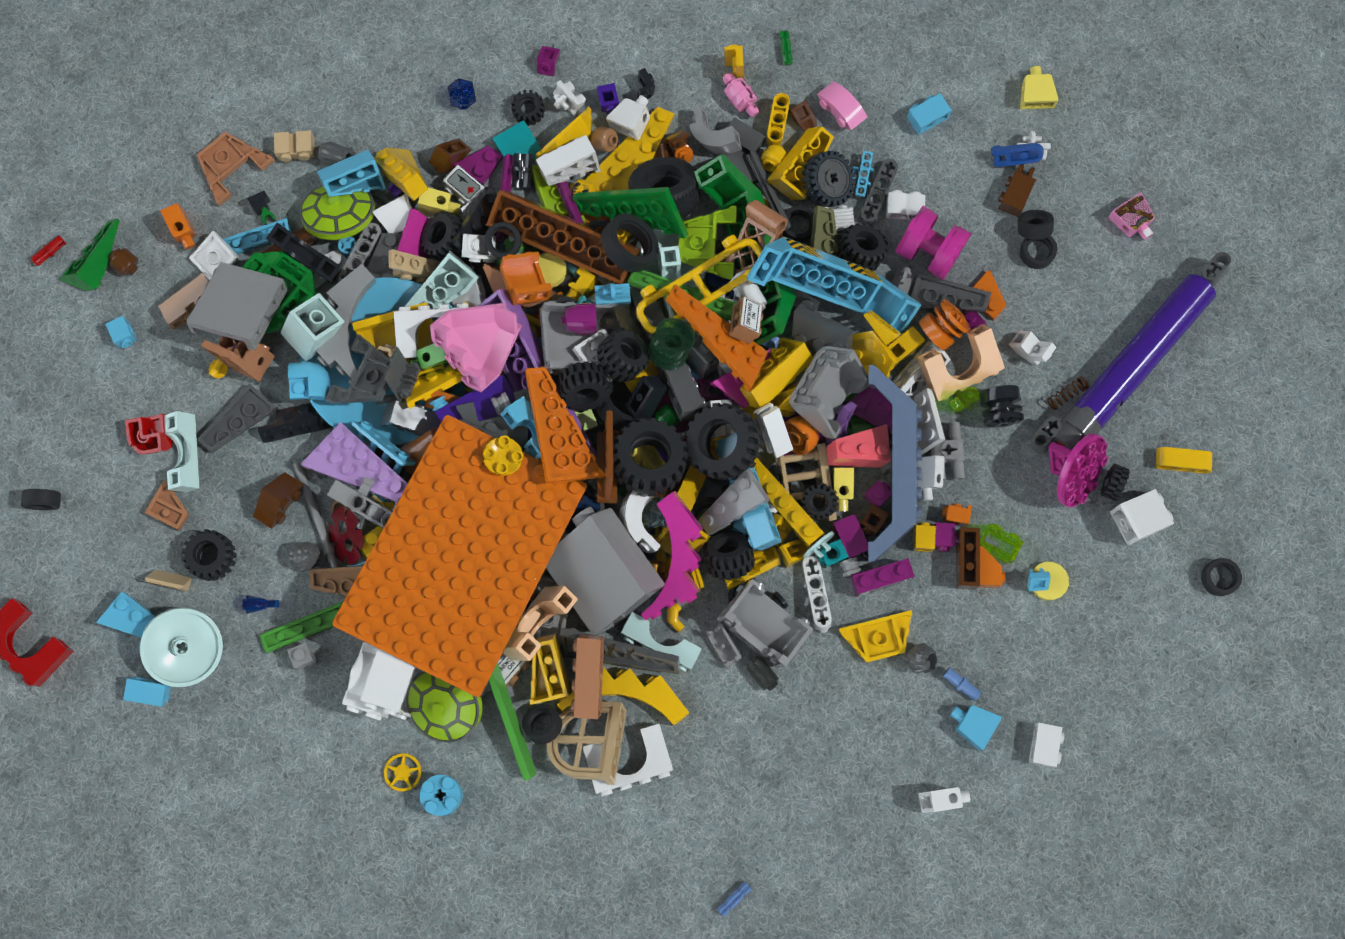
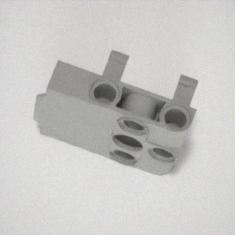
M367 476L359 489L352 485L348 487L335 480L330 491L327 493L329 497L383 528L397 505L395 503L392 510L373 500V493L371 496L368 493L375 481Z

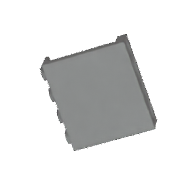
M220 262L219 266L213 271L211 280L205 285L203 294L196 301L195 308L187 317V324L191 333H195L197 329L222 335L243 341L248 349L255 351L287 292L284 279Z
M555 301L544 302L539 310L544 367H546L550 375L563 373L562 370L568 368L571 364L583 363L584 361H580L572 349L594 335H577L576 333L568 332L565 324H561V316H564L565 309L575 306L574 302L557 303ZM596 305V333L604 328L610 335L617 329L615 313L619 309L618 305ZM589 361V363L595 362L596 365L600 364V362Z

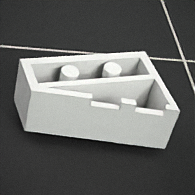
M586 135L576 138L574 141L560 146L548 154H543L536 159L539 170L548 186L568 181L571 176L579 175L583 177L589 171L601 172L596 152Z

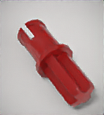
M57 235L47 245L44 244L43 248L31 257V261L36 266H39L50 256L54 257V253L67 243Z

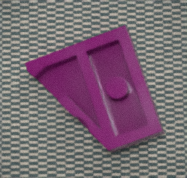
M486 146L455 163L454 168L459 165L484 186L502 161L503 156L493 148Z

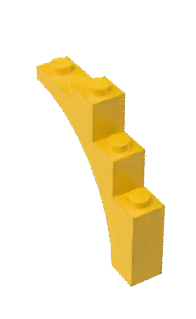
M603 666L602 696H624L637 699L663 714L673 726L689 715V711L661 675L650 677L646 681L647 685L644 687L630 668L627 671L625 668L615 675L617 678L614 680ZM572 692L567 697L558 699L560 702L557 705L562 712L571 707L572 699H575V692Z

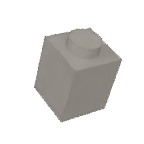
M306 642L287 650L293 667L299 671L318 663L312 646Z

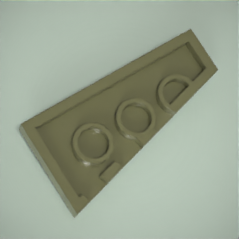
M816 206L813 213L810 247L837 257L839 249L835 241L837 232L834 210Z

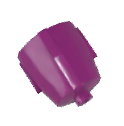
M580 303L566 308L564 316H561V324H565L568 332H573L577 335L596 334V303Z

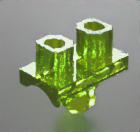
M968 387L964 392L958 389L954 392L956 397L949 401V404L957 413L962 412L964 409L971 411L975 408L971 403L979 400L980 392L975 387Z

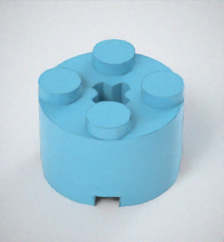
M447 775L430 777L423 783L420 790V801L423 808L428 813L436 816H447L454 813L463 800L461 785L456 779ZM440 790L446 793V796L443 797V801L441 800V798L437 797V795L440 794Z

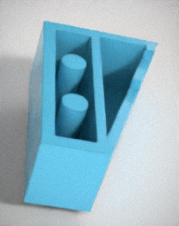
M369 150L317 171L329 197L348 195L358 191L365 193L374 189L387 190L376 161Z
M122 591L96 623L141 638L148 623L157 615L130 594Z

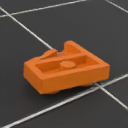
M988 270L973 288L991 292L992 295L987 310L983 313L994 321L1007 305L991 271Z

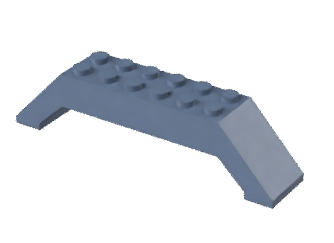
M869 365V386L871 389H877L892 404V523L874 542H868V562H876L918 524V519H922V507H918V500H922V488L918 487V480H922V468L918 467V461H922V449L918 448V441H922V430L918 428V422H922V410L876 366Z

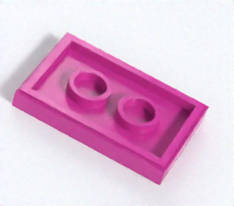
M410 209L397 251L428 259L429 255L423 251L420 239L422 237V230L425 228L424 225L428 223L429 218L416 209Z

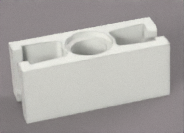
M768 403L755 410L754 414L762 431L768 453H773L774 457L778 458L793 450L780 409L777 406L774 407L772 403Z

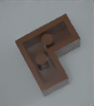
M286 472L281 474L262 488L253 517L271 529L278 524L281 525L286 519L285 513L290 504L297 502L301 498L303 483Z

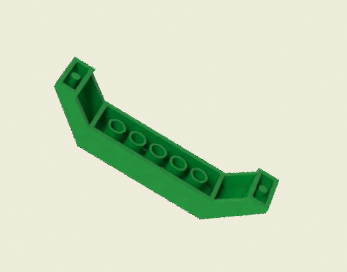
M719 155L694 171L699 189H703L721 210L737 206V224H726L729 236L735 235L738 239L747 218L745 209L748 203L758 200L765 205L761 191L724 155ZM750 224L748 229L750 236L756 235L755 226ZM768 234L762 235L764 245L768 244L772 238ZM758 237L753 238L759 244ZM748 246L742 248L743 253L749 251ZM745 255L746 266L752 265L751 255ZM737 258L739 267H740V269H741L742 266H741L740 259ZM773 280L766 282L765 286L758 284L760 291L767 301L766 308L762 311L761 334L759 338L753 340L758 345L783 333L796 298L792 287Z

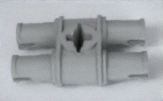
M951 422L948 424L950 440H944L930 449L931 456H944L943 481L946 480L945 463L949 462L952 464L953 480L965 479L964 462L966 457H964V440L961 438L960 422ZM945 448H947L948 451H951L949 455H947V452H944Z

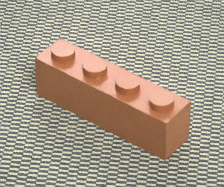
M581 634L577 637V640H574L573 651L576 652V660L573 661V672H576L575 679L572 681V691L575 692V699H572L571 711H574V718L598 719L601 716L604 636Z

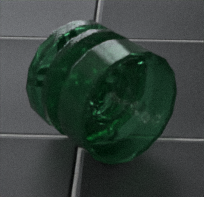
M667 318L659 322L648 345L650 360L664 370H676L682 367L695 343L693 328L687 322L678 318Z

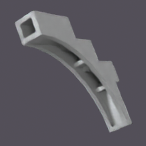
M363 264L359 265L326 292L329 297L327 301L334 309L337 307L335 311L345 322L331 339L316 350L319 355L317 357L318 361L323 366L328 365L330 369L337 364L335 368L342 376L346 374L350 378L348 381L350 385L357 372L352 360L349 341L352 317L365 293L376 283L374 276Z

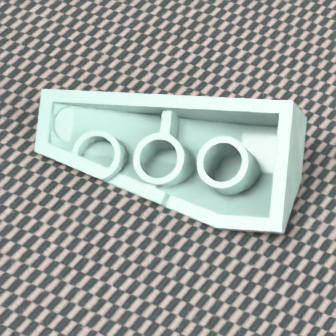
M449 251L405 307L427 302L430 305V309H438L437 305L448 304L465 294L479 277L464 261L452 251Z

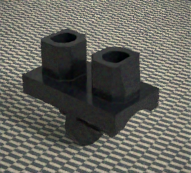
M514 153L512 187L531 188L533 154Z

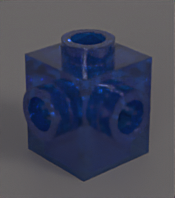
M458 78L447 86L452 107L465 110L476 102L472 81Z

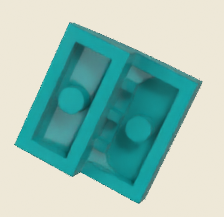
M524 120L492 138L503 159L507 154L514 156V153L533 154L534 161L536 153L541 150Z

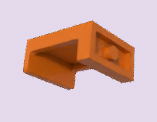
M526 252L517 255L509 254L502 257L500 270L512 305L549 300L552 287L550 283H546L538 263L539 252Z

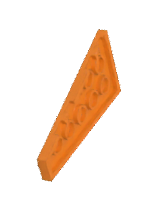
M675 284L665 299L680 317L688 320L693 332L697 331L704 338L702 342L722 364H727L733 371L731 374L735 378H740L745 384L743 387L748 392L754 385L768 351L754 341L747 344L730 336V323Z
M546 367L527 368L525 375L546 484L603 478L605 476L604 472L597 465L594 454H591L586 445L587 441L573 416L569 414L566 408L567 405L558 394L557 387Z

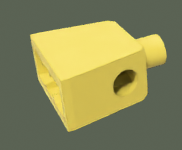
M1040 66L1031 67V75H1026L1022 82L1020 110L1055 108L1059 100L1052 75L1042 74Z
M428 187V190L419 196L418 211L424 216L432 218L434 214H439L442 211L459 215L461 204L451 202L450 193Z
M854 468L831 469V486L833 491L836 490V496L839 497V500H837V503H839L837 511H848V500L854 498ZM840 487L845 489L844 495L839 493Z

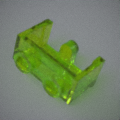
M989 523L980 537V546H983L992 556L1009 565L1014 562L1024 541L1020 540V536L1012 532L1007 533L1003 531V528L995 523ZM989 533L1013 546L1011 553L1009 554L986 542L987 534Z

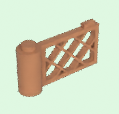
M758 200L751 201L745 209L747 218L738 241L743 240L745 237L747 239L758 237L760 247L763 250L765 245L762 235L768 234L772 237L769 243L777 240L779 235L785 230L788 220ZM750 224L755 226L756 235L750 236L748 230ZM748 246V252L743 253L742 249L726 258L725 262H734L735 259H740L742 268H735L734 274L752 268L757 261L755 252L750 246ZM750 254L753 264L746 266L744 256Z

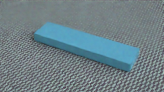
M285 218L224 238L223 240L238 255L272 244L266 237L276 223H279L290 232L292 231L288 219Z

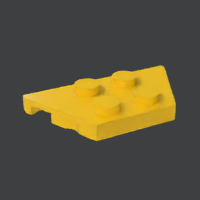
M875 331L853 334L852 349H854L867 374L869 375V365H874L889 378L890 371L893 370L896 360Z
M912 610L838 629V631L866 663L905 653Z

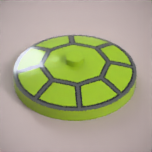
M322 185L311 191L304 198L300 205L299 215L303 227L311 235L321 239L338 240L353 236L365 229L374 217L375 204L370 192L358 191L348 195L329 197Z
M420 671L415 675L408 686L406 694L408 712L411 714V719L416 727L429 738L446 743L457 742L470 735L478 726L482 716L481 696L475 697L424 671Z

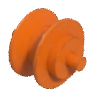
M686 144L679 149L676 147L674 156L689 163L693 159V151Z

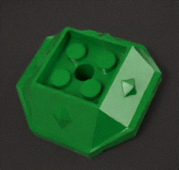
M282 251L253 253L242 267L282 278L287 287V292L268 325L266 333L281 330L289 312L315 296L313 272Z

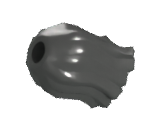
M331 141L322 144L318 150L319 160L327 166L356 155L352 148H347Z

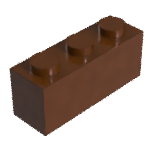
M960 527L956 531L958 533V544L956 545V589L976 590L980 587V528Z

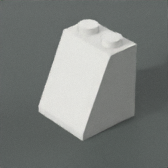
M1156 489L1126 501L1110 511L1128 546L1174 524L1172 513L1166 509L1163 504L1164 499L1160 493H1157Z

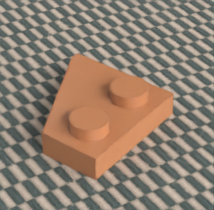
M163 481L144 512L178 531L182 529L190 515L175 492L168 490L166 481Z

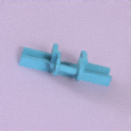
M863 151L860 168L854 166L851 170L852 173H859L858 178L852 177V180H856L855 183H857L854 197L860 196L865 198L867 187H871L868 178L869 173L874 172V169L871 168L873 152ZM866 154L870 155L869 160L864 159ZM863 163H868V167L863 166ZM861 172H867L868 175L863 177ZM859 188L864 189L862 194L858 193Z

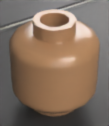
M598 127L591 135V143L595 150L611 152L617 146L618 136L614 129Z

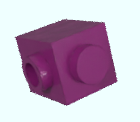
M878 480L865 493L863 498L870 505L874 504L881 508L891 498L892 489L887 483H882Z
M936 522L933 525L936 526L935 549L938 552H949V550H952L958 544V533H955V524Z

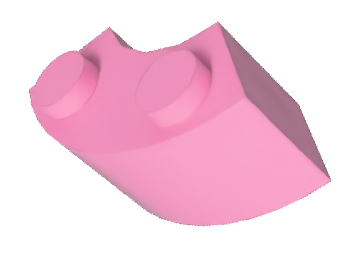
M831 82L817 94L821 107L829 111L842 128L853 130L867 118L865 111L855 97L837 82Z

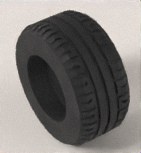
M660 157L648 160L639 165L629 177V190L668 187L682 219L696 209L701 198L694 173L696 169L690 163L680 158Z

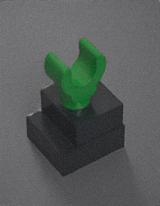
M265 191L247 198L257 215L262 214L261 219L265 225H267L266 219L268 217H272L276 221L273 213L269 212L270 208L267 203L271 201Z

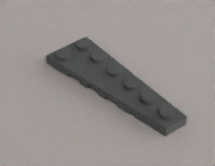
M561 628L560 640L563 656L576 659V652L573 651L574 640H577V637L581 634H591L579 632L575 628ZM604 638L603 663L679 674V656Z

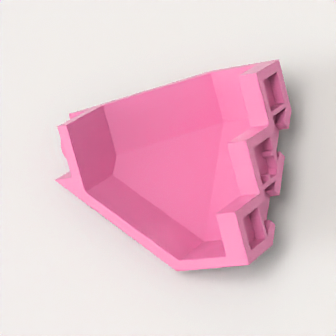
M506 303L448 310L430 325L433 343L436 347L440 345L447 354L444 357L453 369L457 368L463 375L461 379L465 385L479 392L485 390L500 376L522 327L521 324L517 323L516 313L506 309Z

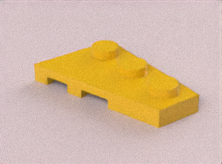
M450 365L440 371H433L417 378L411 396L406 399L409 409L415 407V402L423 398L426 401L431 398L433 392L437 390L444 391L461 382L463 375L457 368L453 369Z

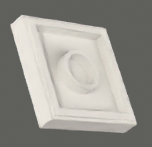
M212 231L189 259L211 280L213 271L219 266L220 262L233 265L239 259V256L217 232Z

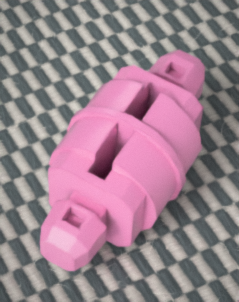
M726 73L723 76V81L727 86L724 92L730 103L739 112L746 111L750 117H755L759 113L757 106L754 104L758 100L755 93L742 77L736 79L731 73Z

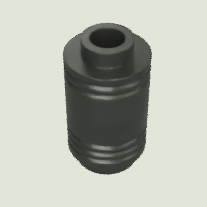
M756 655L746 663L747 670L764 691L766 689L771 691L778 685L777 680L779 677H777L762 657Z

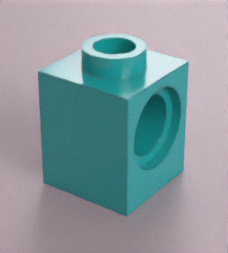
M841 539L828 544L831 550L836 553L835 559L827 557V551L824 547L819 549L824 556L821 558L817 556L820 565L824 564L825 568L849 557Z

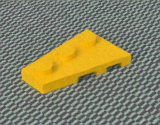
M771 547L753 552L755 565L752 567V570L747 572V575L741 576L738 579H724L727 589L729 590L779 565L780 558L776 548Z

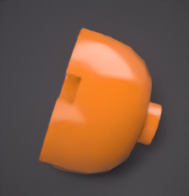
M796 416L784 422L793 447L792 452L800 456L802 454L806 455L816 447L819 441V431L802 416Z

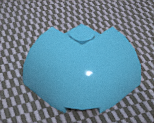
M312 362L289 363L290 400H325L330 390V378L325 368Z

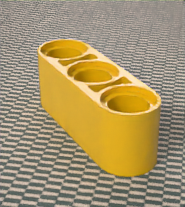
M784 93L777 94L773 99L766 138L768 146L772 144L781 146L783 142L790 104L789 96ZM783 103L785 104V106H779L777 104ZM779 119L782 122L776 123L774 120ZM777 136L779 139L774 140L771 137Z
M1158 447L1156 448V468L1203 474L1211 473L1213 453L1202 450Z

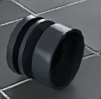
M996 386L979 393L981 407L989 408L982 412V416L985 418L983 420L985 427H1007L1024 420V414L1021 413L1023 407L1016 404L1021 401L1018 386Z

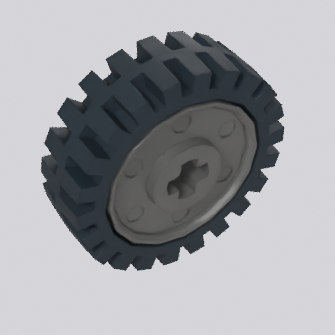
M825 151L809 158L807 160L808 163L804 165L806 170L802 171V175L805 176L802 178V182H805L806 185L803 186V190H808L805 193L806 196H811L809 200L815 202L817 206H838L848 201L847 198L852 196L850 192L854 191L852 185L855 184L856 180H852V177H855V172L851 173L853 166H848L850 161L844 159L845 156L843 154L839 155L840 152Z

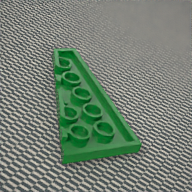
M668 187L576 193L572 197L580 213L599 218L602 215L610 217V220L619 214H631L646 222L652 230H662L664 234L668 235L671 233L678 234L680 238L684 239L688 236L686 227Z

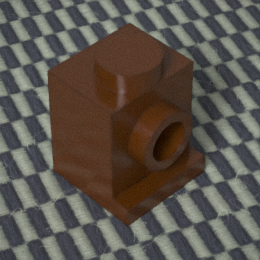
M872 504L860 522L863 533L867 536H871V534L875 536L889 514ZM869 520H874V521H875V525H874V526L870 525V524L868 523V521H869Z

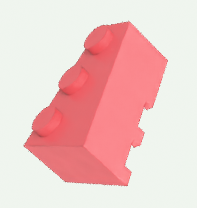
M887 424L834 440L826 447L828 465L881 468L889 463L891 456Z

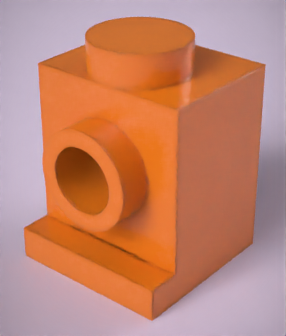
M952 503L947 507L943 506L941 517L944 518L943 523H954L955 526L967 527L970 523L972 505H968L966 508L957 503Z

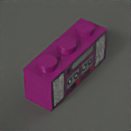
M909 558L855 574L851 577V582L856 597L910 581L915 575Z

